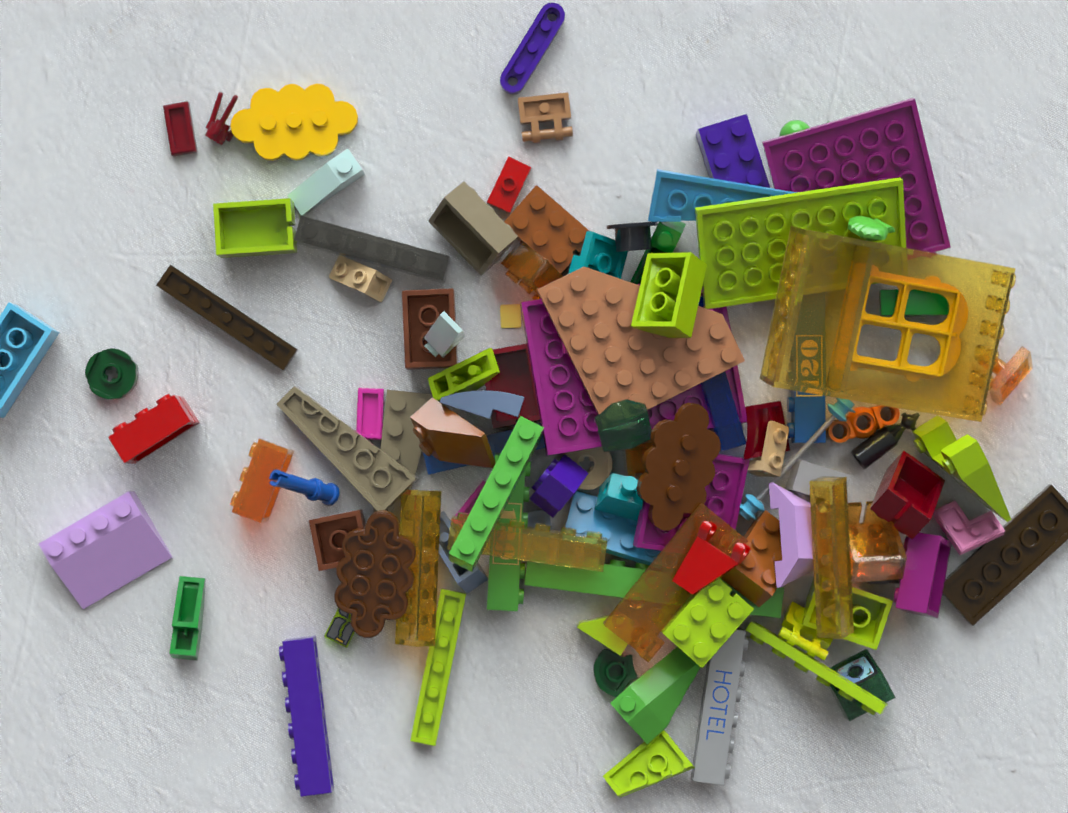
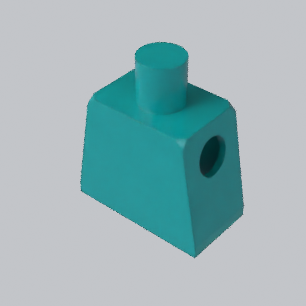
M612 473L600 485L594 510L638 521L639 512L643 507V501L638 496L636 490L638 479L633 476Z

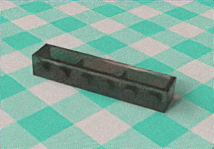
M300 216L294 241L299 245L443 284L445 283L451 261L448 255L305 216Z

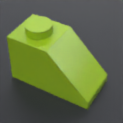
M623 613L620 617L616 614L579 621L576 625L577 628L620 656L637 631V628L633 626L635 621Z

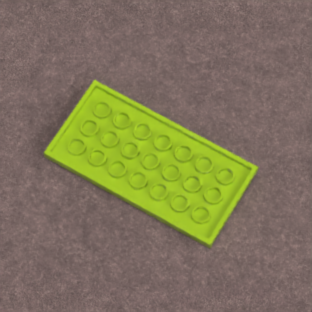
M900 177L695 208L699 259L707 264L702 286L703 304L706 309L852 288L855 269L858 263L875 265L878 271L908 276L903 180ZM855 216H865L873 220H881L892 226L895 232L888 233L885 240L868 241L848 229V222L850 218Z

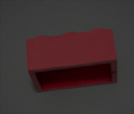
M527 343L493 349L500 373L485 384L486 391L506 392L525 397L519 417L493 410L491 417L493 429L516 425L515 420H518L520 416L532 422L540 421Z
M903 450L886 469L870 509L879 518L887 522L892 521L894 523L893 526L898 532L913 540L931 520L945 480Z

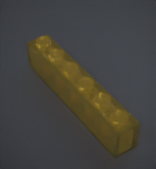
M822 476L809 481L817 637L843 639L854 632L847 477Z
M407 489L401 495L400 535L409 537L414 542L416 556L414 562L410 565L414 573V582L412 587L406 592L408 607L404 615L396 619L395 644L413 647L435 646L441 491Z
M458 512L457 516H452L447 550H451L470 513ZM510 520L509 524L498 521L482 555L603 572L607 538L602 537L603 533L596 531H587V535L578 534L576 533L577 529L561 527V531L550 530L551 526L547 524L536 523L535 527L525 526L524 521Z

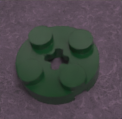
M110 348L97 352L89 359L85 369V376L89 388L97 396L110 400L122 399L136 386L138 365L128 353ZM115 367L118 374L117 379L107 380L106 370H112Z

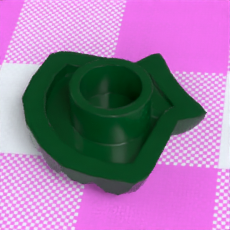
M603 649L594 662L593 672L596 683L602 691L611 696L617 697L622 693L630 680L638 679L633 666L632 654L623 657L609 649Z

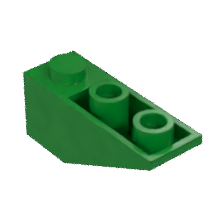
M658 223L651 237L652 249L645 250L630 281L631 283L641 284L647 253H673L683 233L685 223Z

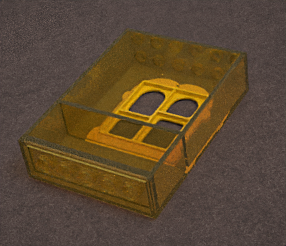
M791 226L759 379L776 388L982 422V417L986 414L988 406L986 401L988 391L993 385V368L999 358V341L1004 335V318L1010 309V291L1016 282V268ZM872 283L893 285L898 288L894 314L891 317L872 315L865 311ZM915 289L944 296L949 304L947 318L937 325L905 320L904 314L909 292ZM868 324L901 331L898 354L894 361L857 354L859 336L863 325ZM915 333L930 335L938 341L940 354L933 364L918 366L908 363L907 358L911 339Z

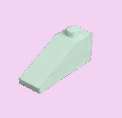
M346 149L328 161L287 196L291 198L294 206L303 217L365 175L350 150Z
M443 311L425 335L424 339L428 342L425 347L435 357L440 354L444 358L465 337V334Z

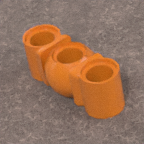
M890 402L879 403L873 407H856L853 409L855 413L849 412L846 416L847 422L834 420L826 428V438L835 443H842L854 438H868L877 429L896 423L899 419L900 411L894 403ZM884 407H888L891 411V417L887 421H884L880 415ZM861 415L866 417L868 422L863 430H860L856 425L857 418ZM836 424H840L844 430L842 437L838 439L832 434V429Z

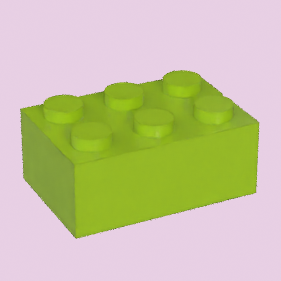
M291 198L213 203L216 255L220 258L297 253L296 230L292 227L295 225V209Z
M720 578L695 595H692L661 630L668 639L701 668L707 664L754 610L737 593L732 592L730 595L729 593L732 589Z

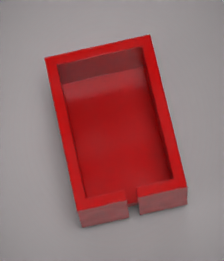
M167 394L156 401L158 404L156 407L150 410L145 408L134 415L136 418L134 421L128 424L123 422L112 429L114 433L108 436L124 463L136 464L200 423L184 397Z

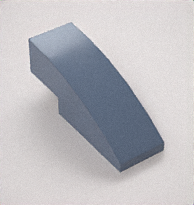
M468 391L441 397L440 403L491 419L493 410L519 417L525 397L498 391Z

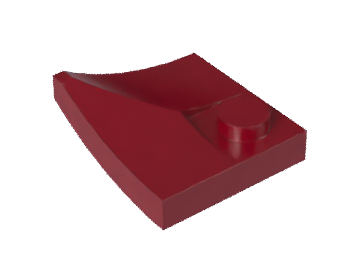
M781 401L745 407L747 440L744 460L762 456L769 421L785 425ZM788 439L785 452L791 451Z

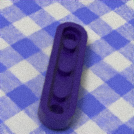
M552 2L545 4L541 8L500 76V85L506 93L518 94L524 89L564 23L565 12L561 5ZM549 14H555L557 19L550 21L547 17ZM515 78L518 83L515 86H511L508 80Z

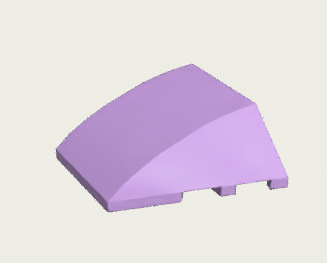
M772 482L769 483L771 509H779L782 561H775L776 586L779 588L830 563L831 560L826 509L804 500Z

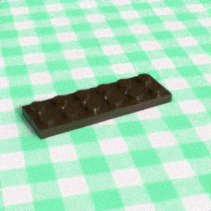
M1052 484L1045 487L1011 518L1012 520L1003 526L1005 530L1004 535L983 544L945 579L943 595L970 625L974 626L1068 540V502Z

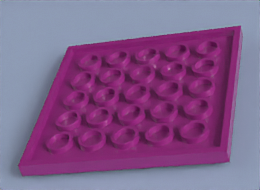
M915 98L762 142L774 189L798 193L900 177L903 180L907 260L951 248Z

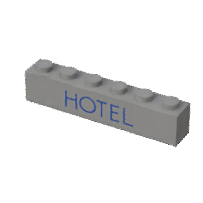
M737 628L707 662L693 757V766L695 768L691 771V779L696 782L724 786V780L729 779L731 764L727 763L728 753H733L734 738H731L732 727L736 728L738 712H734L735 703L740 702L742 687L738 686L739 676L743 677L745 672V661H742L743 651H747L749 636L745 635L746 631L744 629Z

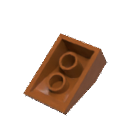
M431 398L410 417L414 426L413 432L420 441L419 447L427 456L432 455L439 461L494 468L496 462L486 434L434 398Z

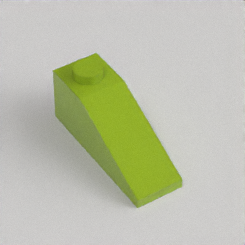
M488 348L427 379L433 398L440 402L441 397L477 391L500 373L493 349Z

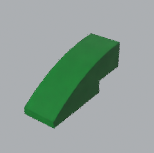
M898 289L879 291L880 316L891 317L894 314ZM915 289L909 292L905 317L948 315L949 304L944 296Z
M179 576L169 652L170 656L174 659L198 661L204 612L205 578Z

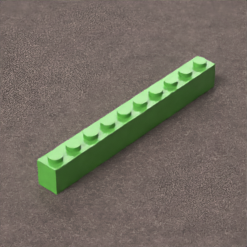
M534 549L533 554L528 553L524 585L681 606L692 596L691 593L672 581L677 573L675 567L661 566V570L651 569V566L636 562L635 567L625 566L626 561L610 559V564L601 563L599 557L585 556L584 560L574 559L575 554L559 553V557L549 556V551ZM722 580L732 589L729 593L730 595L732 592L737 593L754 608L750 615L781 618L784 587L777 588L773 596L758 607Z

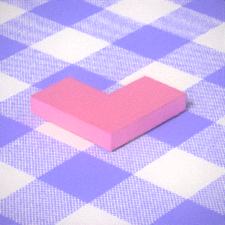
M953 501L934 510L933 517L959 555L988 543L1005 533L1004 528L992 511L969 521L957 502Z

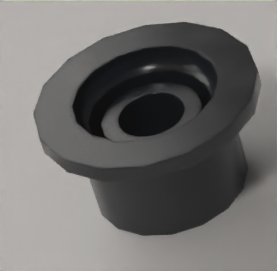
M658 221L607 225V229L615 230L616 252L652 249L650 226H657Z

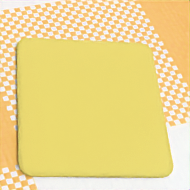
M520 304L500 305L501 328L521 327Z

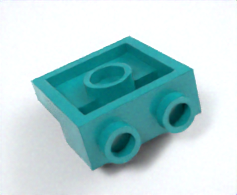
M587 231L580 256L573 255L568 274L582 267H587L621 279L628 251L616 252L614 239Z

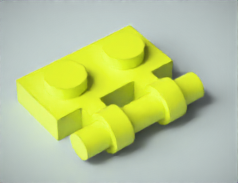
M792 601L787 608L781 624L783 627L780 629L778 636L785 639L787 644L791 646L796 645L807 651V655L825 660L829 652L827 648L831 645L834 636L802 625L805 608Z

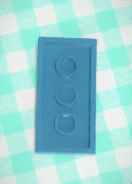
M579 491L574 493L561 540L659 569L661 568L665 551L638 548L633 545L638 521L594 510L597 500L596 496Z

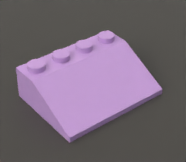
M128 491L39 543L51 567L82 609L89 607L173 558L135 491Z

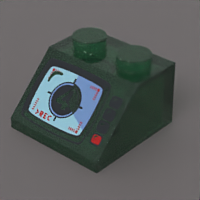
M867 649L829 667L885 703L896 698L884 674ZM832 684L829 686L844 718L848 721L867 713V711L861 708L863 703L855 698L850 701L838 693L839 688Z

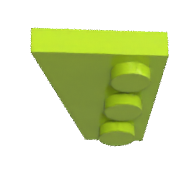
M663 730L649 744L645 741L604 774L603 778L617 796L622 798L695 767L669 734Z

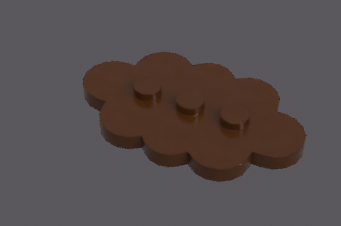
M696 403L682 405L677 410L674 420L659 421L651 431L652 447L646 450L642 457L645 473L640 476L637 482V494L642 501L650 504L648 513L650 522L661 530H672L680 524L684 513L699 511L706 502L707 493L705 487L715 477V467L712 461L720 452V439L716 433L707 429L709 425L708 412L703 406Z
M386 510L374 512L368 518L365 529H354L345 536L342 543V551L345 557L340 560L336 568V574L341 583L334 594L335 603L343 612L352 614L351 626L356 634L364 638L377 636L383 630L386 620H396L404 615L408 607L406 592L412 587L414 582V573L410 565L414 562L416 556V546L409 537L399 535L400 523L397 517L392 512Z

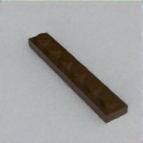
M172 265L167 268L156 285L283 371L286 370L298 352L297 348Z

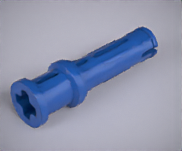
M277 469L272 471L269 477L270 480H274L270 481L272 486L303 494L310 501L320 500L327 506L335 504L339 497V487L336 484H325L317 478L308 480Z

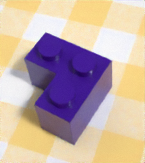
M566 454L559 461L554 458L531 487L535 492L529 499L554 518L589 473Z

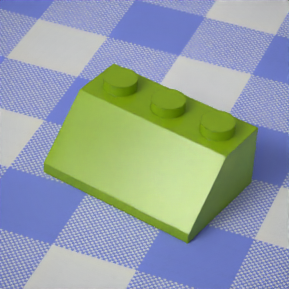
M691 252L647 253L631 327L668 338H691L707 264Z
M815 574L807 595L802 625L877 650L893 601Z

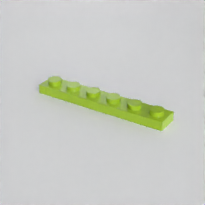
M441 588L410 739L412 742L436 746L466 593Z
M751 621L746 628V631L751 633L749 638L760 645H763L764 642L773 647L771 651L783 659L788 656L795 661L793 665L801 671L807 673L810 670L817 674V681L827 687L831 684L840 689L838 693L850 701L853 698L863 703L861 708L872 715H875L876 712L883 714L888 704L815 658L807 655L799 648L787 644L786 640L759 623Z

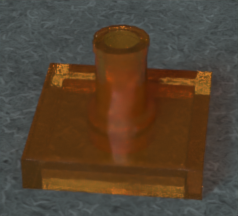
M1023 346L1008 363L998 358L993 352H989L987 354L989 358L984 357L981 365L996 374L988 386L992 401L999 406L1033 369L1031 352Z

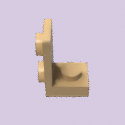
M341 255L338 256L329 275L330 279L358 290L381 303L392 282V279L377 270Z
M775 421L768 422L762 457L750 460L747 473L758 477L781 476L789 427Z

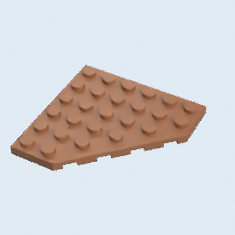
M582 267L537 289L605 430L744 362L745 359L723 314L698 306L692 337L668 338L631 327L640 288L639 285Z

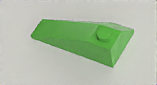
M677 646L628 686L610 704L632 729L649 744L667 728L673 714L682 702L686 691L701 667Z

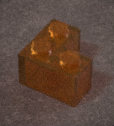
M522 241L501 262L508 270L505 275L512 282L517 284L520 281L518 285L530 295L532 292L534 294L532 300L541 299L537 289L563 277L547 259Z

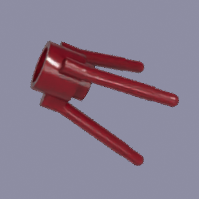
M222 92L218 93L210 120L205 127L208 129L205 136L220 145H223L225 140L230 142L234 136L231 130L228 131L230 126L225 122L238 99V96L234 95L221 119H216L223 97Z

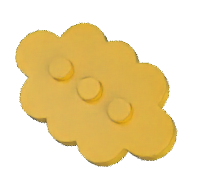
M316 83L310 85L305 90L297 84H288L281 88L279 92L272 88L259 89L251 98L250 109H243L234 114L230 127L232 134L237 140L242 143H254L257 154L265 160H278L285 154L288 158L299 161L306 158L310 152L316 156L323 157L333 153L338 146V136L349 134L356 128L358 115L356 109L350 103L335 101L333 92L323 84Z

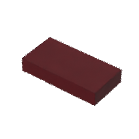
M186 101L163 105L171 155L174 157L197 153L190 103Z

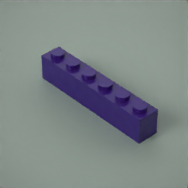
M316 636L285 639L282 641L283 646H279V656L281 662L285 661L286 669L285 672H282V682L284 687H288L289 697H285L286 712L291 713L292 723H288V732L290 739L294 738L295 748L291 749L292 763L297 764L298 774L294 775L295 788L300 790L301 797L332 793L334 782Z

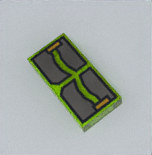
M338 608L324 637L347 648L355 633L351 626L352 614L343 612Z

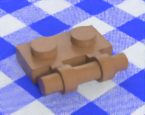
M568 92L518 98L520 124H531V131L522 132L523 142L533 141V143H541L540 140L554 138L556 141L563 140V137L573 136L572 126L562 127L561 120L571 119ZM554 122V128L539 130V123Z

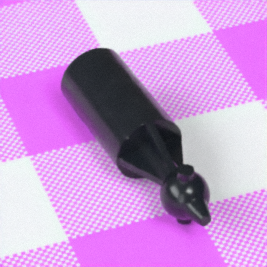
M906 412L902 413L901 423L879 429L854 448L851 454L863 469H866L897 446L905 429L916 430L915 426L920 416L919 413L912 415L906 414Z

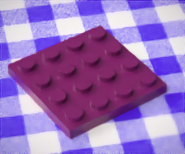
M718 454L712 461L715 467V477L705 487L707 497L704 506L695 513H684L680 524L672 530H661L655 527L650 522L648 516L650 504L643 501L633 545L638 548L687 554L698 536L701 524L704 521L713 522L718 527L708 542L730 556L750 459L744 460L743 457Z

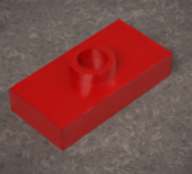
M508 156L487 200V204L510 214L531 171V166Z

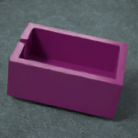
M920 532L913 540L909 537L905 538L903 550L906 552L904 562L900 564L898 573L901 578L900 587L896 588L894 593L896 608L907 613L938 618L952 546L950 541L942 536Z

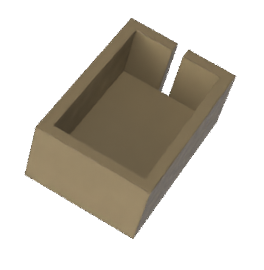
M465 181L443 198L428 220L481 276L503 257L518 237L513 229Z

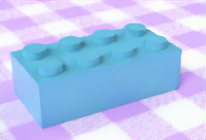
M10 302L0 315V418L6 416L60 333L20 306Z

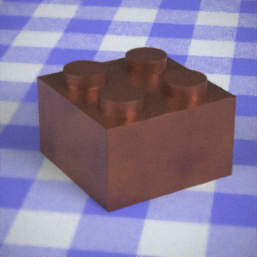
M362 509L309 520L319 571L337 568L340 560L345 557L342 551V543L345 536L354 529H365Z

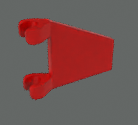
M704 521L701 524L697 538L672 580L692 595H695L741 564L751 550L745 543H736L730 557L708 541L718 529L717 525L713 522Z

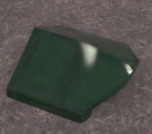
M628 399L611 403L601 414L595 417L603 452L632 449L651 438L652 429L644 403Z

